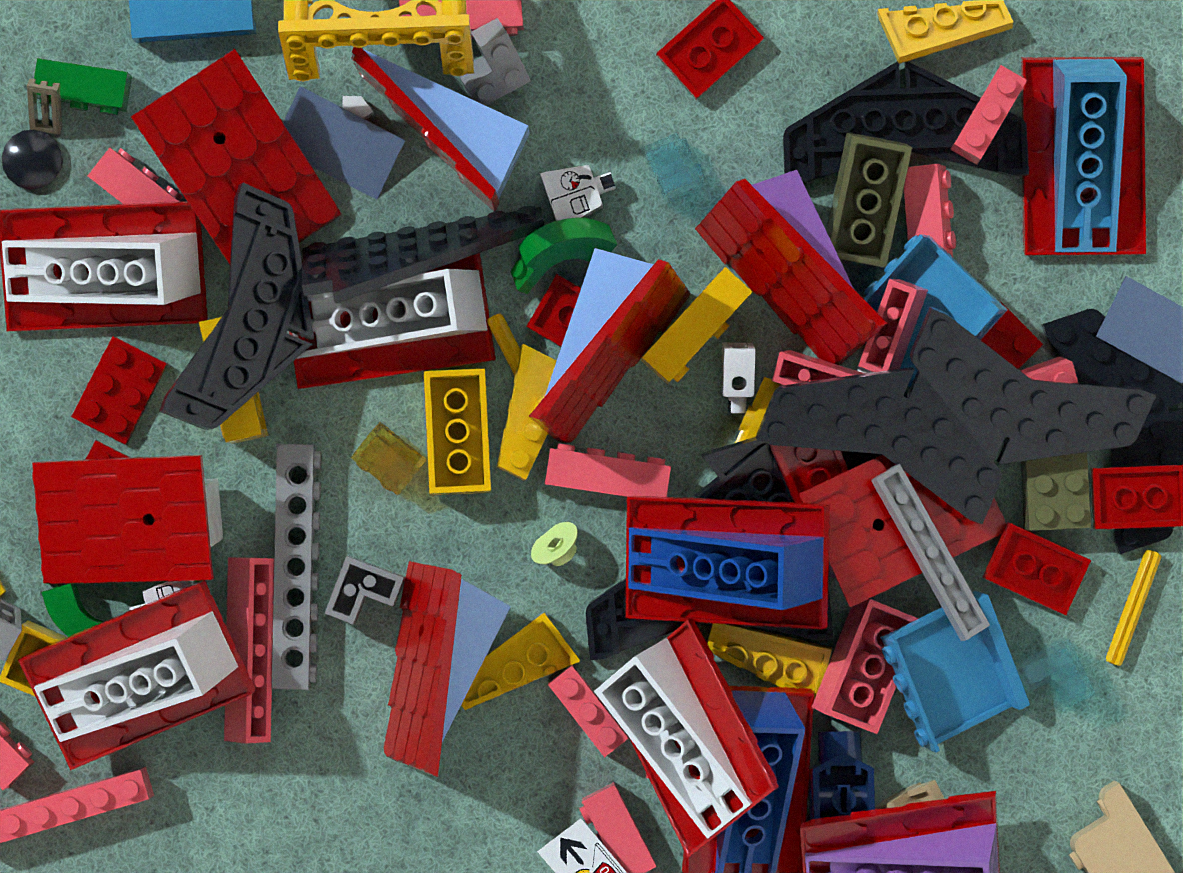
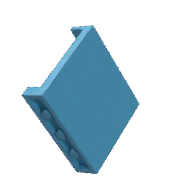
M129 0L131 36L136 43L257 34L252 0Z
M923 234L913 236L905 244L904 249L906 251L901 257L893 259L885 267L884 272L886 274L879 282L874 281L864 292L866 295L864 300L878 312L889 279H901L928 290L900 369L909 367L915 369L909 381V387H911L918 370L911 361L910 352L930 307L948 314L979 340L985 336L1007 311L988 290L930 235Z
M978 591L972 593L990 626L966 641L960 640L942 607L881 637L884 648H882L883 655L886 661L892 665L895 672L893 681L906 700L904 709L908 717L915 723L917 729L914 731L915 737L922 747L935 753L940 751L939 743L1010 707L1021 710L1030 705L989 595Z

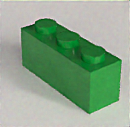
M37 58L34 75L36 84L40 85L41 81H48V86L52 87L53 83H60L61 102L70 103L69 108L88 111V106L100 108V113L114 116L118 115V111L127 112L132 76L128 72ZM37 93V98L40 99L39 103L41 104V94ZM49 95V106H52L51 95Z

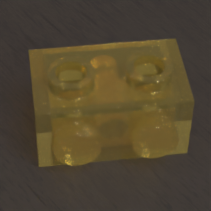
M381 422L375 426L350 457L361 470L369 472L380 481L386 490L394 492L397 496L427 461L424 456Z

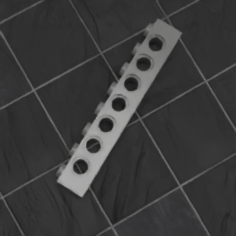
M277 444L272 689L309 690L311 683L317 682V664H312V652H317L318 635L312 634L313 622H318V603H313V591L319 590V573H314V561H319L320 544L319 542H314L315 530H320V512H315V500H320L321 482H316V469H321L322 453L321 451H316V445ZM298 466L303 467L307 472V478L301 484L295 483L291 477L293 469ZM296 497H302L306 502V510L299 515L295 514L291 509V502ZM296 527L302 528L306 534L305 541L300 545L294 544L290 539V533ZM294 558H300L305 563V570L301 575H295L290 570L289 565ZM294 588H298L304 593V601L299 606L292 604L289 600V593ZM292 619H298L304 625L303 633L300 636H294L289 632L288 624ZM295 649L302 653L303 662L300 666H293L289 663L288 653L290 650Z

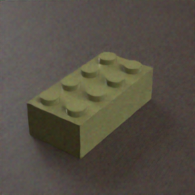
M847 132L826 229L839 259L879 267L887 266L912 147L908 144Z
M1087 452L1021 461L1025 530L1091 528Z

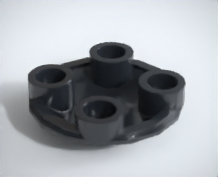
M24 130L12 136L6 143L2 153V166L8 179L18 187L27 190L40 189L52 183L63 165L61 150L57 142L47 133L38 130Z

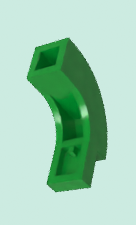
M589 218L558 220L535 230L518 245L522 257L516 261L510 272L517 290L528 294L544 273L553 265L569 259H581L590 262L595 248L612 252L618 244L610 226Z
M76 583L41 592L51 619L68 637L105 622L96 619L86 611Z

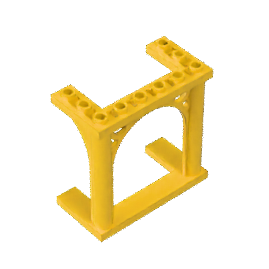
M284 0L283 20L278 21V33L289 80L304 82L310 79H320L316 47L330 49L336 46L361 48L367 45L392 47L399 44L428 45L430 43H439L443 75L463 76L465 74H474L469 14H467L466 0H442L441 3L438 0H411L397 8L377 12L351 9L335 0H319L314 3L312 0ZM420 5H429L436 11V15L420 16L417 13V8ZM331 8L334 11L329 19H314L315 14L321 9Z

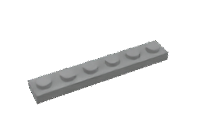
M894 465L873 478L871 481L960 640L966 641L990 626L901 465Z

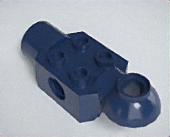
M861 731L818 732L819 763L809 768L810 820L850 815L851 812L875 810L874 768L862 762Z

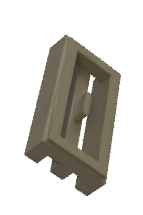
M29 79L27 96L30 130L60 135L62 130L60 83H53L51 87L48 86V81H41L39 85L36 84V79ZM37 93L41 94L43 124H38ZM49 95H51L53 126H50Z

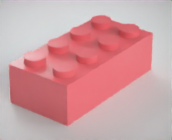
M867 599L851 607L812 708L878 734L896 689L893 681L895 672L892 665L886 661L883 655L882 648H884L881 637L919 618L872 599Z

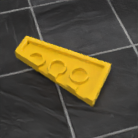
M1003 0L963 1L962 5L948 6L947 3L934 4L932 8L917 9L916 6H905L903 10L889 11V8L878 9L877 12L879 21L899 64L1013 28V20Z
M522 344L497 468L524 481L527 479L548 434L529 415L545 397L556 360Z
M544 612L485 657L461 706L464 710H467L567 666L578 663L581 660Z
M712 623L707 642L714 655L739 668H744L756 674L757 677L766 682L769 681L779 687L811 688L814 692V700L828 667L832 647L737 624Z

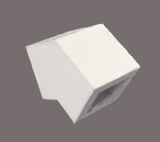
M343 96L342 108L365 120L374 114L362 96Z

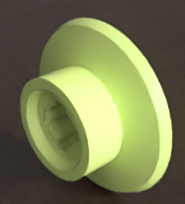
M562 522L553 526L535 541L531 550L532 560L544 565L551 563L554 566H561L566 564L573 558L577 550L575 545L578 536L577 527L571 522Z

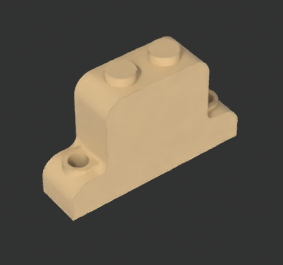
M1114 780L1100 790L1099 800L1097 801L1104 815L1071 837L1070 847L1073 852L1069 854V857L1078 870L1083 868L1086 873H1175L1121 784Z

